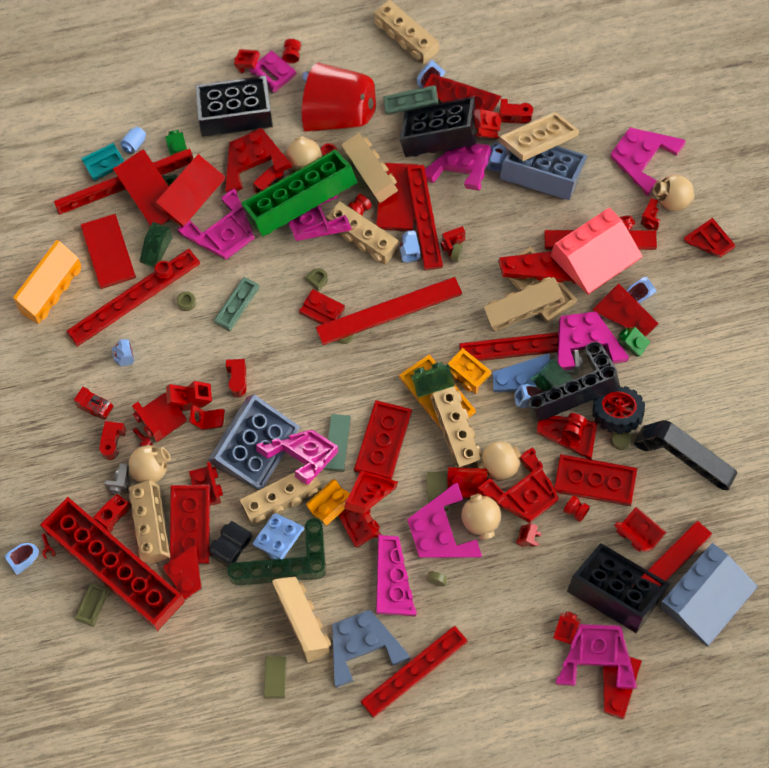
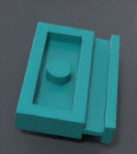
M114 142L81 158L93 181L114 172L113 168L124 162Z

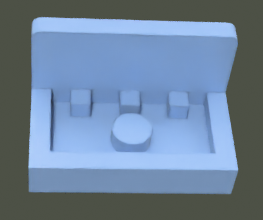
M274 513L252 544L256 548L265 551L273 562L279 564L302 533L304 527Z

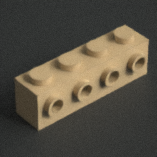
M388 0L374 12L377 27L384 29L391 39L398 41L400 46L404 50L407 49L414 59L424 64L439 52V41L391 0Z
M357 133L341 144L380 203L398 191L394 185L397 181L392 174L388 175L386 173L389 169L383 161H378L381 157L375 149H370L372 144L367 136L363 138L360 133Z
M339 202L327 215V222L346 215L352 230L340 232L339 234L347 242L354 243L360 251L369 253L375 261H381L386 265L398 251L399 240L342 202Z
M554 277L544 278L539 284L528 285L518 293H509L505 296L506 298L490 301L487 306H484L491 327L495 332L565 303L556 279Z
M454 386L433 393L430 399L455 468H463L479 462L482 452L479 445L476 446L473 428L468 425L467 420L469 417L466 409H463L460 403L462 401L460 392L456 391Z
M294 472L240 499V503L251 525H260L274 513L280 515L285 509L296 507L307 498H313L322 490L318 478L315 477L310 484L306 485L295 478Z
M147 480L129 487V500L133 510L132 519L136 530L134 535L138 543V557L150 565L171 558L159 484Z

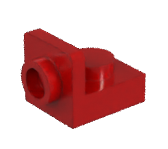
M239 49L233 64L238 72L243 74L245 69H255L260 53L258 50Z
M651 198L642 215L641 225L649 230L658 231L661 221L656 218L659 212V208H657L658 200Z
M460 226L442 234L440 244L443 251H447L449 257L452 254V245L456 243L461 244L465 241L466 231L464 227Z
M569 611L561 613L553 639L571 645L581 620L577 618L578 615Z

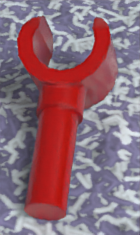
M137 428L133 429V432L142 440L139 444L140 447L153 446L149 437H145Z
M42 534L41 537L44 544L42 554L44 558L47 559L46 553L48 551H52L55 557L56 552L50 547L46 534Z

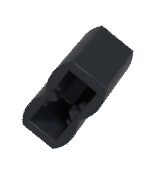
M233 521L222 527L220 531L221 536L214 540L209 547L210 556L230 569L237 562L241 553L252 539L250 531Z

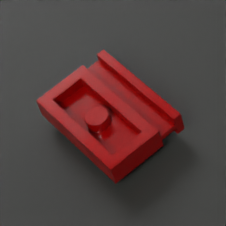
M482 109L474 110L475 128L477 129L475 137L499 140L500 113Z
M312 289L302 308L299 309V314L322 325L339 319L345 310V305Z

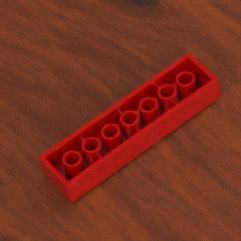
M69 497L40 524L43 531L156 631H159L185 603L183 596Z

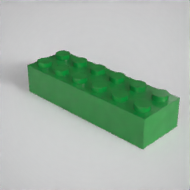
M335 149L241 202V205L248 220L263 237L312 208L319 206L328 199L335 197L342 191L349 189L358 182L351 165Z

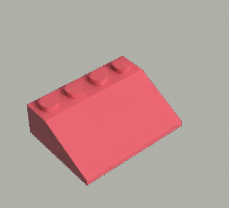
M610 207L556 242L550 255L587 295L643 257L623 221Z

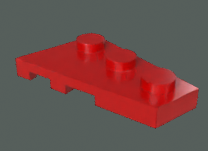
M620 283L592 309V311L626 328L636 327L645 337L660 324Z
M555 415L538 421L536 434L592 460L597 424L594 421L587 420L586 426L582 428V435L579 440L571 439L562 433L564 426L568 423V417Z
M361 471L347 498L345 509L355 513H366L395 490L398 481Z
M629 656L636 681L642 660ZM603 666L604 713L624 720L633 689L618 688V667Z

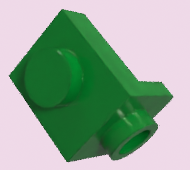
M179 130L169 131V135L165 136L170 156L187 150L183 132L179 133Z
M636 327L623 329L619 333L617 340L620 345H625L636 357L641 356L650 343Z

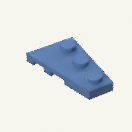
M550 353L494 371L493 393L516 392L518 387L524 384L537 385L545 390L551 389Z

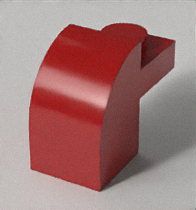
M193 381L187 387L169 384L166 386L167 405L180 406V410L184 411L190 410L191 405L203 408L212 402L211 384Z

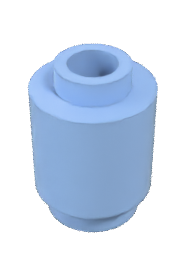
M139 127L130 129L120 141L121 148L126 153H135L145 141L146 133Z

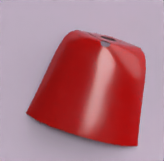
M317 62L308 74L303 93L301 112L304 132L354 128L366 125L370 121L376 110V92L373 80L363 73ZM361 94H364V100L360 98ZM370 98H372L373 100L372 109H369L368 101Z

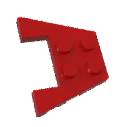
M263 128L229 142L226 193L233 189L236 192L243 189L240 173L271 159L277 173L293 167Z
M533 447L519 457L520 462L530 472L528 476L506 492H503L491 478L476 490L477 493L493 499L499 506L528 523L534 521L559 500L549 477L547 478L543 471L541 461H538L536 457V451Z

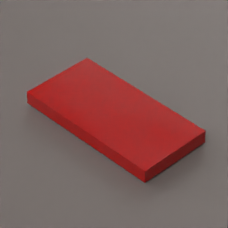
M144 149L113 168L153 230L171 220L154 205L169 186Z
M198 154L154 205L183 228L226 177Z
M385 163L389 169L386 173L393 175L397 181L394 185L398 191L381 203L378 201L376 226L382 230L411 231L414 228V213L406 167L418 164Z
M116 213L80 224L101 289L136 278Z
M375 400L354 472L360 473L365 471L388 479L393 478L413 412L412 409Z
M560 454L554 489L556 493L631 506L638 468Z
M171 485V558L169 562L195 545L197 547L198 563L210 564V485Z

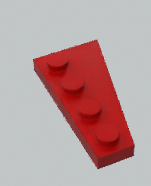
M431 74L423 87L435 85L438 99L442 102L475 97L476 110L482 109L493 112L502 98L501 95L436 74Z
M552 251L499 257L498 260L502 277L527 279L529 277L536 278L538 281L547 277H554L559 283L571 281L572 284H577L550 256Z

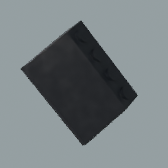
M266 76L195 85L198 120L202 137L273 127Z
M475 97L438 103V105L405 111L399 139L405 157H417L422 154H434L438 151H450L455 148L476 145Z
M600 543L572 576L567 592L634 633H637L652 613L670 583ZM646 574L662 585L659 586L641 577Z

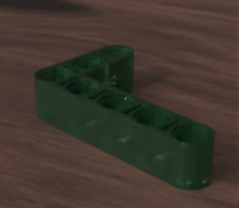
M311 518L305 524L306 557L235 562L227 570L230 581L234 585L272 583L275 579L296 577L297 581L322 578L326 574L325 541L322 522L317 518ZM312 527L319 528L315 533L309 531ZM315 545L321 547L320 550L316 552L310 549ZM316 564H320L322 566L321 569L317 571L313 570L312 567ZM295 566L302 567L299 572H293L292 569ZM277 567L282 569L278 574L272 573L273 569ZM256 569L262 570L260 575L252 574ZM235 571L242 572L241 576L234 577L232 575Z

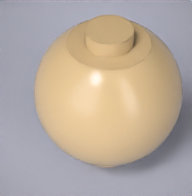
M304 136L295 138V141L288 146L286 151V158L293 166L290 169L294 172L322 157L319 145Z
M678 174L669 175L661 181H657L653 188V193L657 196L660 205L669 211L685 209L694 200L695 196L691 182L686 177Z
M493 442L485 448L482 453V461L477 466L478 468H487V477L490 476L495 480H506L518 471L521 454L517 446L513 447L508 442Z
M150 445L139 447L129 458L128 474L139 483L147 480L156 483L166 474L167 462L171 460V457L164 447L160 449Z
M476 494L471 496L470 500L465 503L461 518L469 532L479 535L480 540H485L495 536L494 529L500 524L501 511L493 499Z

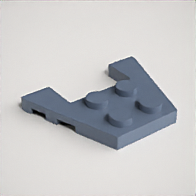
M371 610L332 624L336 688L353 682L346 663L347 661L386 647L393 666L410 660L409 654Z

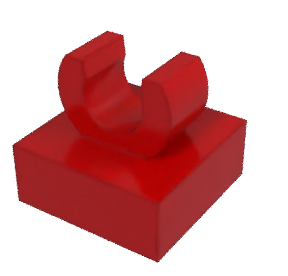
M533 523L522 525L516 544L521 547L528 545L531 547L539 546V543L534 541L535 537L542 536L541 532L537 531L538 526Z

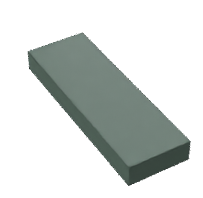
M436 86L383 96L385 114L389 115L438 105Z
M243 277L214 319V323L231 331L260 289V285Z
M331 414L328 440L338 446V453L324 467L325 470L344 472L351 421L350 415Z

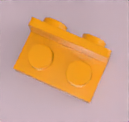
M463 348L447 363L448 375L453 380L460 381L468 392L472 391L474 394H477L479 387L491 375V370Z
M332 479L306 503V506L314 518L327 526L345 509V503L350 493L341 488L335 479Z

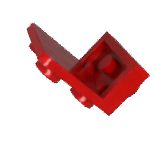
M163 393L144 407L139 402L132 405L134 410L133 417L138 423L141 422L144 425L143 430L149 438L152 436L156 442H159L187 422L186 416L178 406L167 405L166 393Z
M635 507L623 522H616L614 525L617 528L616 532L625 539L627 537L631 540V545L639 552L641 550L644 552L652 551L667 534L663 528L638 507Z

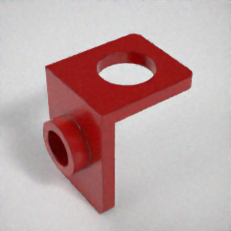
M191 405L189 423L200 430L223 427L225 410L204 411L196 405ZM195 412L199 414L198 422L195 420L194 417Z

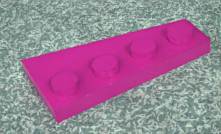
M379 535L376 614L416 617L417 613L409 587L408 574L404 565L399 536Z

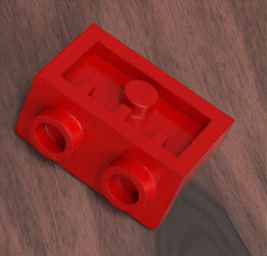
M207 462V467L189 471L192 485L211 486L210 506L220 504V496H223L221 485L216 484L215 479L219 478L216 467H212L211 462Z
M448 467L447 489L458 483L462 498H470L473 495L479 494L476 491L477 488L487 481V468Z
M344 509L338 515L355 547L359 548L373 537L378 538L381 535L379 531L380 526L373 520L370 509L364 514Z

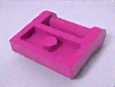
M272 50L257 62L255 69H249V72L253 75L266 76L267 85L274 93L296 76V71ZM264 68V69H265L267 72H269L275 79H277V81H273V80H272L268 75H266L261 69Z

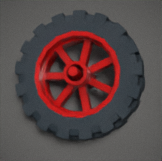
M624 386L619 387L614 392L594 399L592 416L595 417V423L599 424L603 430L607 429L610 433L617 432V434H622V432L630 433L631 430H636L642 424L645 413V402L642 401V396L638 395L636 390H630V387Z

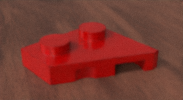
M713 217L683 238L685 243L719 258L735 248L733 241Z
M195 545L163 566L185 600L202 589L197 547Z

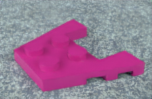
M630 127L612 151L610 158L625 173H628L633 182L643 189L645 195L649 196L657 180L643 173V170L660 147L677 156L685 145L686 140Z
M476 143V145L470 147H460L446 151L425 169L427 182L435 183L443 170L470 174L464 182L465 188L480 191L482 186L481 180L485 176L484 169L488 165L491 154L490 146Z
M235 189L221 197L222 202L231 211L228 215L203 233L191 220L183 228L177 229L178 233L224 260H227L254 240V234Z
M336 195L335 197L330 198V199H328L327 201L321 203L320 205L325 204V203H327V202H329V201H332V200H334V199H337V198H338L337 195ZM320 205L288 222L296 241L352 230L346 215L327 222Z
M597 312L560 316L557 371L574 369L575 362L571 351L585 350L586 346L591 342H599L603 347H606L608 356L613 364L628 361V354Z
M312 429L289 435V439L282 441L277 438L271 440L272 443L263 445V443L256 444V451L267 459L281 451H285L303 463L305 466L295 471V478L306 485L310 484L338 453L337 445Z
M458 483L452 485L407 519L420 558L482 557L477 539L458 546L456 545L444 510L445 506L463 501Z
M580 624L571 644L568 657L562 665V671L557 677L556 684L576 686L578 665L618 667V688L637 689L621 626Z

